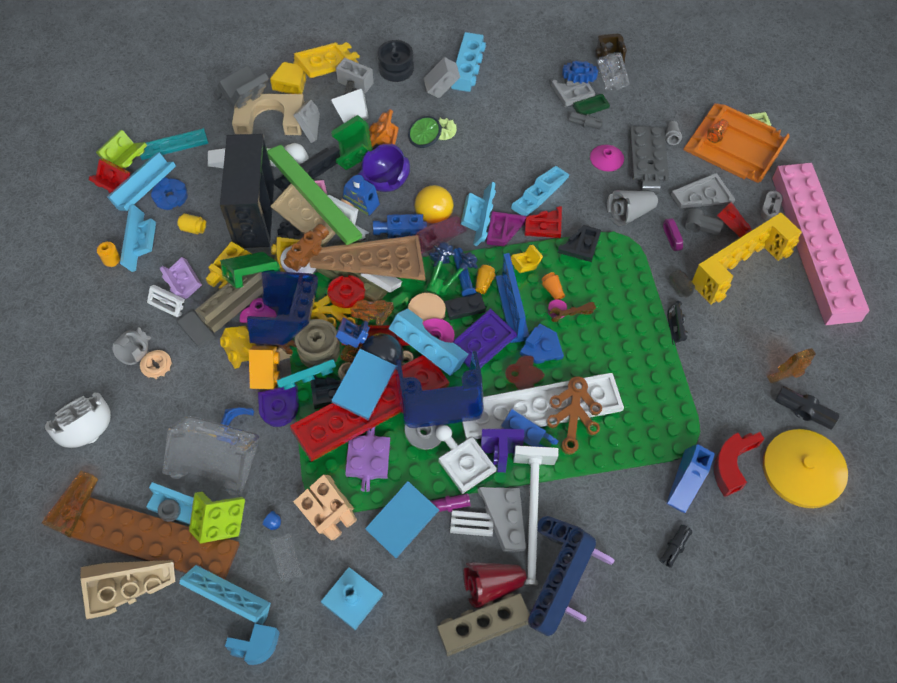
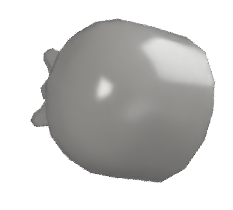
M140 327L136 331H126L113 343V353L124 364H136L147 354L149 348L148 340L151 337L142 332Z

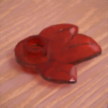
M533 356L520 357L516 364L509 365L505 371L507 380L515 383L518 390L534 388L533 384L539 382L545 376L540 369L532 366L534 362ZM517 372L519 375L514 377L511 373Z

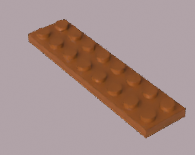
M87 496L83 497L64 534L67 537L145 561L173 560L174 570L187 573L197 565L224 580L240 545L239 542L231 539L199 543L190 533L187 526L166 522L154 516Z

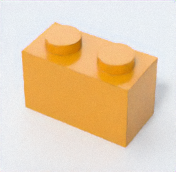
M253 346L249 349L250 389H274L276 387V380L280 379V371H277L280 353L277 352V346Z

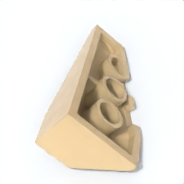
M173 560L102 563L81 567V585L86 619L110 615L117 611L116 607L126 602L130 605L136 602V597L146 592L152 594L174 583Z

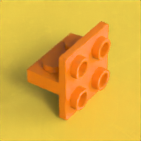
M389 109L386 113H382L377 123L374 122L369 128L372 147L376 143L378 145H395L399 128L391 123L393 110Z

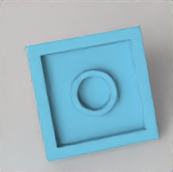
M349 567L322 599L321 604L356 630L383 596V593Z

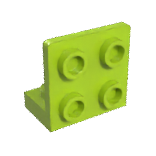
M119 130L96 153L101 159L104 158L121 168H127L133 163L132 159L144 153V148L147 144L145 142L133 143L123 130Z
M203 492L194 493L189 526L190 533L199 543L239 536L245 499L238 497L212 502Z

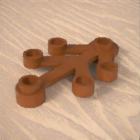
M573 377L568 383V389L558 396H552L549 401V405L557 409L563 401L572 396V402L569 406L556 415H550L546 421L548 427L556 428L559 422L570 415L567 438L561 443L562 451L569 455L575 453L578 449V441L575 439L578 417L586 426L588 434L596 435L600 430L599 424L593 422L580 406V399L582 398L588 405L589 412L592 415L597 416L602 411V405L595 402L588 394V384L582 377ZM579 383L582 388L577 389L575 384ZM557 399L559 401V404L554 405L552 403V400ZM597 406L599 412H594L592 407ZM551 418L556 420L555 425L549 422ZM591 425L596 427L597 430L595 432L590 430ZM567 442H572L574 447L569 448Z

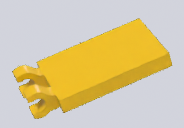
M348 42L342 45L332 43L294 53L295 61L309 78L335 72L336 67L344 58L359 63L356 58H360L357 52H349L348 49L352 46Z

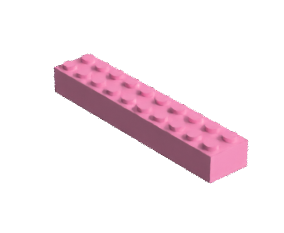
M804 163L778 166L772 180L776 191L783 197L781 205L785 216L802 231L796 246L825 325L862 322L870 310L813 164Z

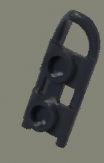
M676 301V303L672 304L667 312L672 344L674 345L675 343V346L676 343L685 341L688 337V332L683 325L685 315L682 314V309H680L681 301ZM675 309L676 314L672 316V312ZM673 326H677L676 332H674Z

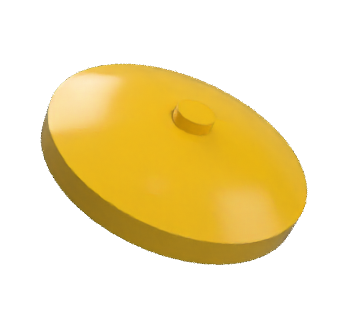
M804 429L789 430L776 436L765 450L763 471L767 482L776 494L793 505L804 508L826 506L835 501L846 487L848 481L846 461L837 446L821 434Z

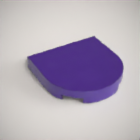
M297 385L287 390L281 387L258 392L260 417L273 427H281L290 423L297 415L299 409Z

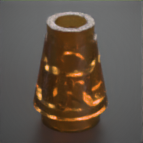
M722 119L709 128L707 131L708 140L712 143L720 142L729 123Z

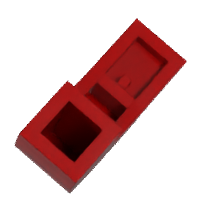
M761 432L754 435L749 433L742 438L739 433H736L724 443L719 451L714 464V476L724 497L742 490L746 485L747 481L739 470L737 459L739 455L760 446L764 440Z

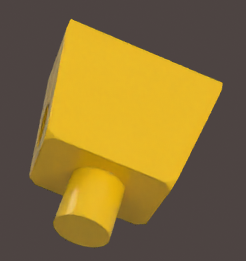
M295 60L293 64L283 62L270 78L272 90L288 94H302L307 77L304 70Z

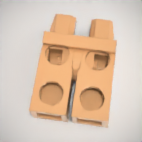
M330 475L321 476L310 486V489H307L293 501L316 528L318 533L325 534L330 540H335L342 534L336 526L338 522L342 521L346 527H349L357 521L352 512L354 507L349 504L346 497L334 484V480Z

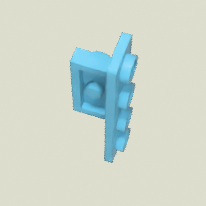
M491 182L484 190L483 199L471 193L466 196L461 225L476 231L473 243L475 246H478L487 238L488 233L486 229L490 223L489 214L493 208L492 199L496 193V190H494L496 183Z
M133 204L129 206L120 264L131 272L136 271L138 256L152 252L156 222L153 219L144 221V212Z

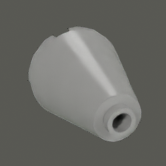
M616 190L608 196L607 210L614 217L611 220L616 225L623 226L656 208L658 197L652 191Z

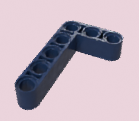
M544 516L538 521V532L551 541L562 545V548L529 615L528 623L534 630L545 636H551L555 633L595 549L596 540L580 527L550 516Z

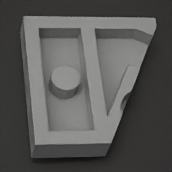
M553 80L551 83L552 88L565 107L573 105L574 102L595 96V92L589 83L582 82V84H579V82L567 81V84L557 83V80Z
M310 99L294 114V117L310 143L317 140L320 113L318 107Z

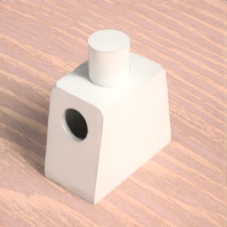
M362 89L332 99V103L344 123L356 115H359L363 120L368 119L365 95Z

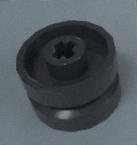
M390 40L379 47V72L384 79L391 82H401L413 74V50L408 43L402 40Z

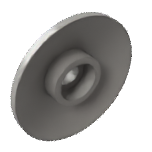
M417 411L407 419L404 428L405 435L413 446L425 450L432 449L441 443L436 437V429L444 424L440 417L433 412ZM420 430H425L427 434H421Z

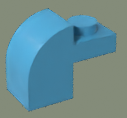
M255 624L250 642L228 637L225 647L231 651L230 655L243 658L244 654H246L244 661L248 665H257L269 659L273 654L280 632L274 627Z

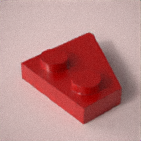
M732 202L717 215L740 238L752 231L750 225Z
M562 206L556 207V210L551 212L546 210L538 215L526 217L525 236L561 238Z

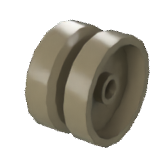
M314 319L305 322L298 328L295 334V345L299 358L305 366L311 368L333 359L334 362L337 361L340 355V343L338 338L335 337L337 331L330 322Z

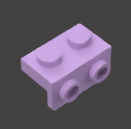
M183 257L169 269L164 266L160 268L163 274L162 278L171 287V293L187 299L202 286L187 259Z

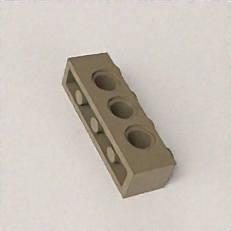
M508 594L500 602L494 604L491 601L482 605L480 610L474 612L471 609L463 612L461 617L457 619L447 618L441 621V625L437 626V630L447 657L529 624V612L521 594ZM505 610L509 613L510 617L501 619L497 613ZM484 618L488 620L489 625L482 628L477 624V621ZM459 627H466L469 632L465 636H460L456 630Z

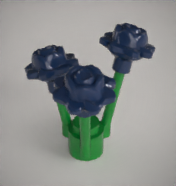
M440 242L439 245H434L435 252L429 253V258L434 261V270L426 290L439 296L440 292L445 294L447 288L462 271L472 267L474 269L478 268L476 265L478 259L471 252L461 253L462 264L459 266L460 268L443 285L444 281L437 278L441 265L450 263L449 256L456 255V253L453 252V246L449 243Z

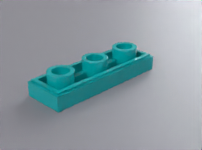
M333 359L276 381L280 388L284 387V390L295 387V382L303 380V383L315 379V374L321 373L324 376L332 373V368L336 365Z

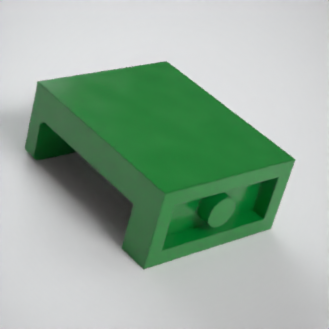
M359 115L331 131L332 137L339 142L341 157L336 159V163L345 170L360 163L368 150L373 151L368 123Z
M264 252L220 260L222 278L235 288L243 287L242 276L263 271L273 279H279V263Z

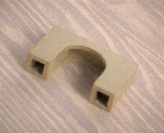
M260 94L261 96L256 100H248L244 107L240 109L236 107L234 109L232 125L235 134H252L254 119L259 113L266 110H277L284 114L283 128L285 135H302V128L294 114L305 103L303 94Z

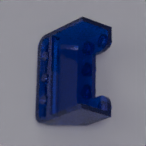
M263 271V304L279 308L276 318L247 317L250 343L285 345L310 322L318 288V277L311 273Z

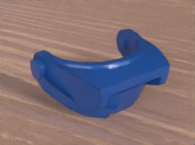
M251 408L225 409L217 433L223 438L234 441L236 445L243 444L244 441L231 435L228 428L232 419L238 415L247 414L253 416L254 411Z

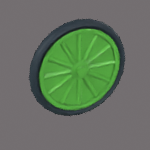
M431 116L417 119L408 131L410 143L418 148H426L433 145L441 135V124L436 118Z

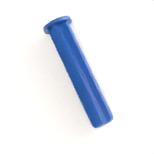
M461 248L453 249V252L456 253L453 257L457 270L462 264L460 254L463 253V250ZM467 268L459 274L463 290L461 293L462 297L476 294V289L472 286Z

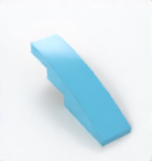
M557 166L553 167L538 177L535 184L526 189L521 198L513 202L511 209L522 216H528L566 181L569 174Z

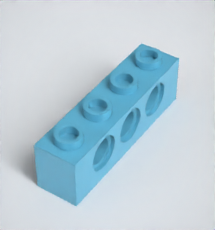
M465 32L456 61L460 78L451 86V89L470 92L472 86H475V74L478 75L480 67L478 63H482L483 53L481 52H485L486 42H483L484 35Z

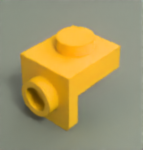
M529 245L526 252L512 255L511 262L515 269L522 273L535 270L543 256L534 245Z

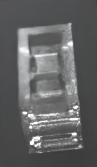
M611 53L597 60L607 91H618L630 85L621 53Z

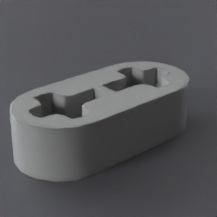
M768 192L764 200L761 217L766 221L779 213L783 200L779 192Z

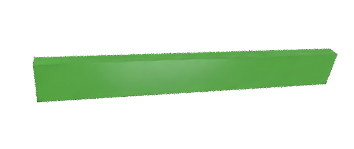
M282 145L267 150L269 159L346 245L362 238V233Z

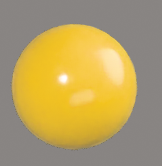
M431 185L423 188L417 194L414 208L416 214H423V221H427V223H441L451 216L454 202L451 194L445 188Z

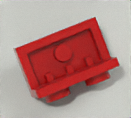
M103 158L99 159L96 175L89 176V180L95 183L96 186L103 187L109 193H112L130 177L131 172Z

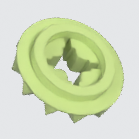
M440 117L438 121L443 128L439 140L452 138L456 134V124H454L453 120L449 121L448 118L444 120Z

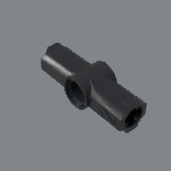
M785 386L781 388L775 402L795 411L797 417H802L805 421L812 420L830 430L833 429L839 419V413L819 404L820 402L816 397L808 394L801 395Z

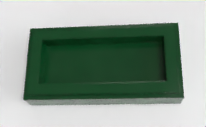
M602 93L574 102L573 107L577 113L587 115L608 109L610 104Z

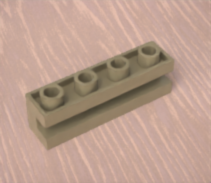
M264 271L242 276L243 287L235 288L230 283L226 284L199 306L195 312L206 327L215 333L272 285L269 280L264 278Z

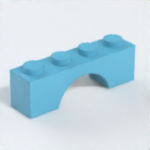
M408 308L398 313L389 327L392 332L447 374L452 375L460 369L468 353L454 343L444 342L432 336L424 328L423 319Z

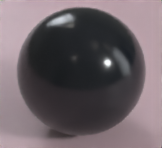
M379 333L372 335L361 346L362 350L396 365V369L401 367L403 363V348L400 342L389 334Z

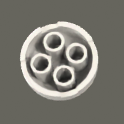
M93 393V397L90 398L82 396L70 402L55 413L57 416L52 422L47 421L45 429L57 444L67 448L84 446L96 441L106 430L110 422L111 413L109 406L100 393Z

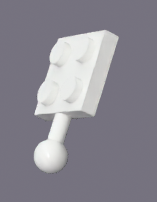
M441 425L436 429V437L440 441H445L451 451L440 457L439 463L463 494L495 473L497 468L473 437L458 446L451 437L452 431L450 427Z

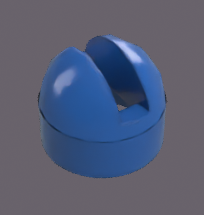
M271 511L264 519L263 525L270 530H276L281 525V518L277 513Z

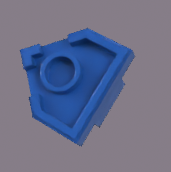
M542 324L534 328L520 351L521 356L535 364L554 359L561 360L564 356L557 333Z

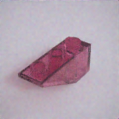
M455 216L418 231L416 235L419 237L421 253L424 254L434 249V245H439L440 242H447L466 232L467 229L464 225H461L460 217Z

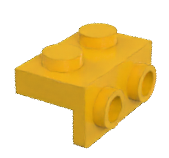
M246 326L225 328L220 338V344L224 348L228 360L232 363L234 369L239 368L242 362L249 361V349L256 346Z

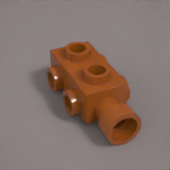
M318 224L313 228V231L306 232L304 237L296 244H293L292 248L286 253V258L283 260L284 264L296 272L302 267L305 268L310 259L320 253L322 240L329 235L328 229L323 224Z

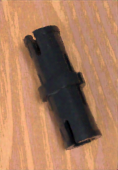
M680 525L674 538L669 540L665 553L660 558V562L663 564L668 560L666 566L670 568L673 566L679 553L684 551V545L693 533L690 528L684 533L687 528L685 525Z

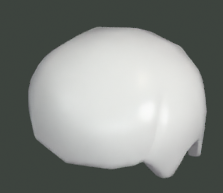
M292 143L284 147L299 165L309 158L306 150L300 144Z

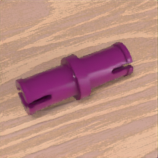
M468 493L453 497L447 495L445 496L446 498L430 501L439 509L438 512L447 510L452 512V509L471 506Z

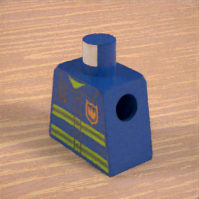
M362 175L353 176L345 184L343 199L351 203L354 208L370 216L380 205L375 186L365 181Z

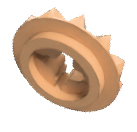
M162 350L151 351L141 359V372L148 378L157 379L159 376H165V373L170 371V366L172 365L171 358ZM153 360L159 363V369L153 367Z

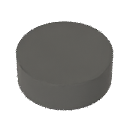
M172 499L164 500L158 507V515L166 522L176 520L181 512L179 504Z

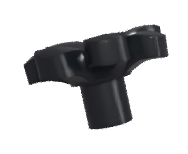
M290 221L280 223V229L277 230L281 238L289 237V239H295L294 235H300V231Z

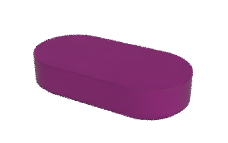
M665 219L663 229L672 250H682L683 239L674 219Z

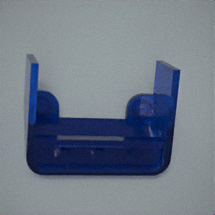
M477 351L472 352L470 370L462 375V386L423 391L418 379L414 377L403 378L401 361L396 360L398 393L403 422L407 427L420 428L474 421L481 418L484 410L483 382Z

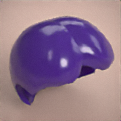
M382 144L375 150H368L362 159V169L358 175H362L365 181L373 184L376 191L391 192L399 189L406 182L410 174V162L398 146Z

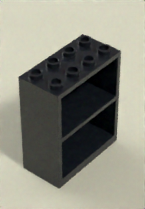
M263 134L226 135L220 207L232 242L242 248L270 247L273 209L270 206L273 204L275 179Z

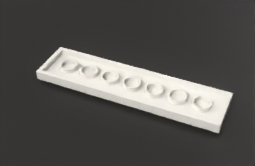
M613 373L584 378L588 384V394L595 402L602 405V411L597 416L623 411L624 406ZM569 381L458 402L466 440L471 437L481 439L482 429H503L500 426L511 409L539 427L547 426L546 421L550 415H556L572 402L571 396L563 401L557 409L549 405L552 396H558L568 389ZM579 383L575 384L577 389L582 388ZM581 398L580 406L589 417H594L589 412L588 405ZM553 399L552 403L554 405H558L559 401L557 399ZM597 406L592 407L594 412H599ZM570 415L559 423L569 422ZM551 418L549 420L552 425L556 424L555 419Z

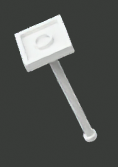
M516 446L514 451L513 463L531 465L528 568L525 585H538V580H536L539 465H555L558 458V448Z

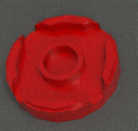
M351 275L335 278L328 285L329 301L339 308L357 306L365 297L364 283L359 278Z

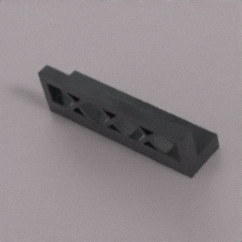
M336 146L331 149L325 148L300 164V166L312 179H315L337 165L336 159L340 157V150ZM284 175L274 180V185L282 192L291 184Z

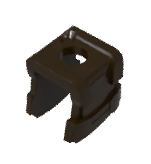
M599 35L595 55L599 59L601 71H605L608 55H615L619 69H623L627 49L622 35ZM612 43V46L607 48L605 44Z

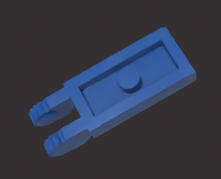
M513 409L509 411L500 426L503 429H524L523 442L531 447H545L539 444L542 437L551 444L557 445L559 442L551 435L545 433L544 429Z

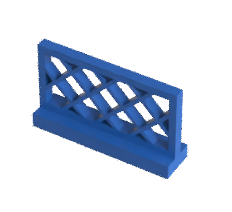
M506 253L503 256L502 275L496 276L495 281L505 323L517 333V337L510 342L515 343L526 341L529 337V332L510 254Z

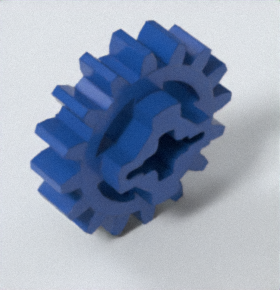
M573 61L564 65L562 75L564 76L563 78H567V81L579 82V84L585 82L588 84V81L593 82V80L597 79L598 69L597 66H593V64H589L586 61Z

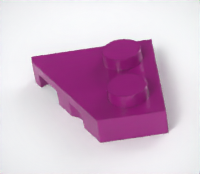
M492 212L487 244L505 247L524 225L526 216Z

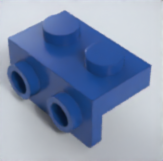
M343 317L335 337L345 345L350 344L357 348L359 343L363 344L368 336L370 329L368 326L369 319L365 318L361 326H358Z

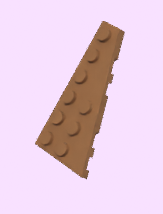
M418 235L323 247L317 256H313L309 262L310 268L425 280Z

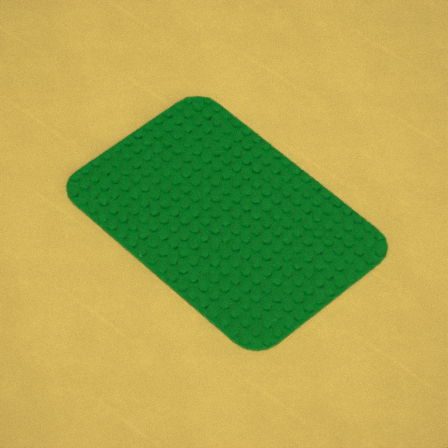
M601 232L592 262L558 253L559 246H563L570 237L463 251L465 254L471 252L478 259L476 263L477 269L473 267L468 268L472 286L476 288L477 272L481 265L493 267L496 277L502 275L504 254L509 253L511 258L514 254L526 252L529 245L536 247L543 258L535 270L519 273L513 266L526 317L525 320L529 335L539 324L557 333L564 355L563 359L544 361V363L535 364L520 355V351L526 342L521 341L507 344L475 374L464 363L452 375L439 368L449 381V386L375 427L374 436L390 437L387 479L376 478L370 480V491L366 492L365 484V492L361 491L362 479L346 477L349 441L312 462L298 442L302 482L305 491L310 489V486L321 476L330 475L334 480V484L346 497L349 504L354 507L352 512L355 513L384 508L407 482L411 483L428 500L446 498L445 496L447 495L453 497L466 493H478L479 487L510 488L529 485L531 465L513 463L514 453H508L506 472H497L496 469L495 473L462 494L439 463V458L451 451L445 441H441L435 448L427 450L413 446L405 435L404 428L407 419L417 411L425 410L435 413L440 417L444 425L450 427L452 431L451 437L459 446L466 441L458 408V402L566 382L570 381L573 377L587 378L613 373L624 406L623 411L589 417L600 426V430L596 435L588 434L586 426L579 419L575 437L578 441V449L570 455L565 454L561 449V443L567 438L569 422L559 423L556 428L541 427L546 431L545 433L551 435L559 442L557 445L551 444L543 437L539 444L547 448H558V458L555 465H539V483L672 462L682 458L685 449L697 444L701 432L699 416L675 343L674 345L672 344L667 318L647 257L641 246L630 237L617 232ZM453 255L449 256L450 263L442 264L437 278L444 281L443 285L457 272ZM430 256L422 257L425 280L396 277L402 281L401 287L388 292L379 304L376 305L378 315L375 319L369 320L368 325H391L392 322L387 318L386 305L390 303L393 297L400 295L402 292L408 296L409 303L412 298L419 294L431 293L426 290L434 270V261L429 258ZM316 272L307 277H302L293 284L286 295L285 303L288 340L295 341V334L298 328L305 322L312 320L304 314V306L309 302H318L328 295V285L332 281L330 278ZM551 272L558 275L565 297L561 300L566 303L567 309L572 307L578 308L589 302H594L596 309L593 310L592 314L578 313L573 316L567 315L558 322H552V317L548 314V306L555 299L542 286L543 282L541 279ZM459 276L450 284L445 294L440 292L439 297L443 302L462 297L461 293L463 290ZM494 277L486 293L481 294L486 312L489 309L493 310L505 322ZM364 298L357 306H364L370 301ZM329 302L326 306H332L333 304ZM445 308L443 320L452 326L455 340L485 313L449 321ZM324 314L326 317H332L336 320L337 326L335 329L337 331L340 322L331 314ZM344 314L347 318H353L356 325H361L365 319L363 314ZM339 341L340 355L335 362L336 366L332 368L333 372L324 376L321 373L315 374L316 378L326 380L327 377L340 381L339 368L344 363H351L362 345H358L355 348L351 345H342ZM290 345L289 348L293 351L292 356H290L291 374L309 369V367L301 362L297 348ZM401 345L403 351L412 353L413 360L422 356L411 345ZM303 380L295 382L298 387L299 399L296 422L322 409H314L310 381L303 383ZM590 426L591 431L595 432L597 430L595 426ZM420 430L421 434H427L425 430ZM367 431L364 432V433H362V434L359 435V436L366 435ZM475 439L481 447V439ZM523 442V446L531 447L530 445ZM567 442L569 448L574 447L572 442ZM485 453L493 463V453Z

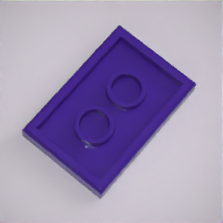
M489 309L458 336L453 343L468 353L463 363L475 374L517 337V333L493 310Z

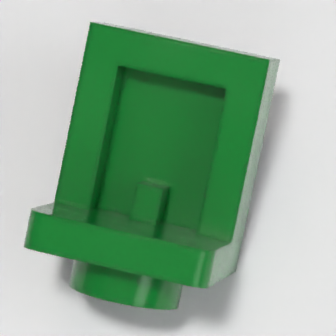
M404 292L393 297L390 303L386 305L387 318L391 322H393L398 313L408 308V296Z

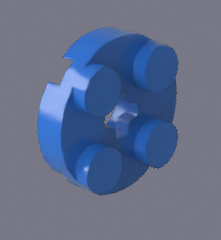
M163 178L154 186L151 197L160 209L171 210L173 207L183 205L187 200L188 193L185 184L180 180ZM168 192H172V193H173V195H169V196H167L166 194H167Z

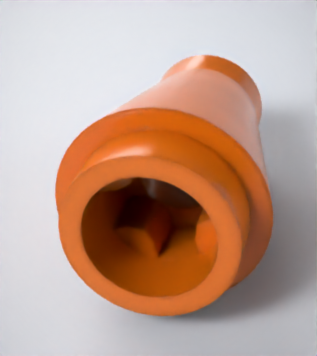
M551 272L541 279L543 282L542 286L555 300H561L565 297L558 275Z

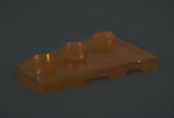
M80 471L42 521V524L70 538L98 479L92 474Z

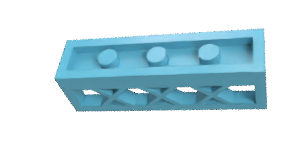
M160 152L155 153L109 194L107 198L118 210L127 211L130 205H134L176 165L174 162H167Z
M152 482L149 489L152 491L153 496L146 507L158 513V507L161 502L167 499L175 500L181 508L180 515L176 520L190 525L194 498Z
M197 565L180 579L179 584L255 623L257 622L262 625L267 619L270 602Z

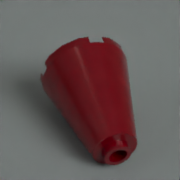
M468 562L465 564L468 567L464 568L463 571L465 590H470L472 598L468 600L472 607L475 608L523 587L527 579L525 570L521 569L519 565Z

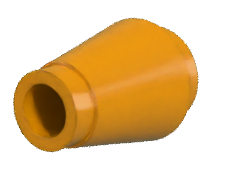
M481 265V268L478 269L476 292L486 293L495 277V269L493 267Z

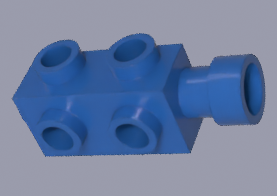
M423 214L387 215V222L373 221V235L388 233V238L418 235L420 238L423 237V232H427V221H423Z

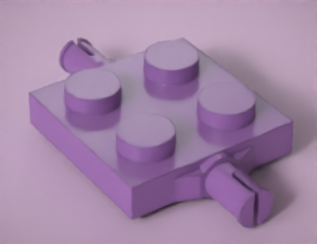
M375 427L371 431L368 430L366 435L353 438L348 444L346 477L362 479L361 491L365 492V484L366 492L370 491V480L376 478L387 479L390 437L374 436Z

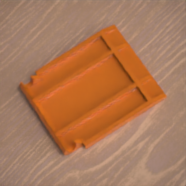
M715 103L683 150L744 180L748 178L759 183L763 180L788 141L789 133L782 137L780 135L781 130H777L727 105Z

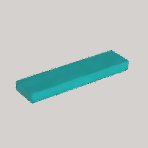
M203 128L146 142L147 146L140 157L141 160H145L158 152L161 155L208 144L205 130Z

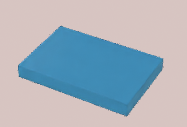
M359 349L336 391L332 403L369 420L396 369V365Z
M407 482L365 529L397 558L436 515L439 509L411 483Z

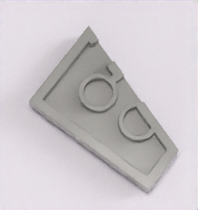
M717 173L676 189L671 193L679 208L723 205L731 202L734 203L735 198Z
M479 487L478 493L484 500L486 512L490 515L494 524L493 529L502 550L524 551L526 545L520 488Z

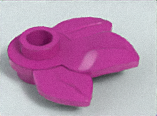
M263 298L253 300L250 307L245 308L240 314V322H248L250 329L253 325L258 326L257 323L277 318L276 312L269 308L268 302ZM261 304L262 307L257 309L256 306Z

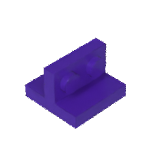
M482 429L481 449L484 453H493V465H497V472H506L508 453H514L516 446H523L524 429Z

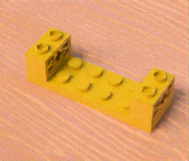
M779 213L700 263L691 285L710 305L716 301L719 303L726 297V292L731 287L730 283L733 275L727 270L728 268L730 270L733 269L739 261H746L753 252H760L763 248L778 261L783 257L786 259L794 252L793 248L798 244V238L802 231L786 216Z

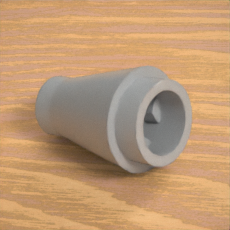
M676 121L669 122L665 135V140L670 145H677L682 140V134Z

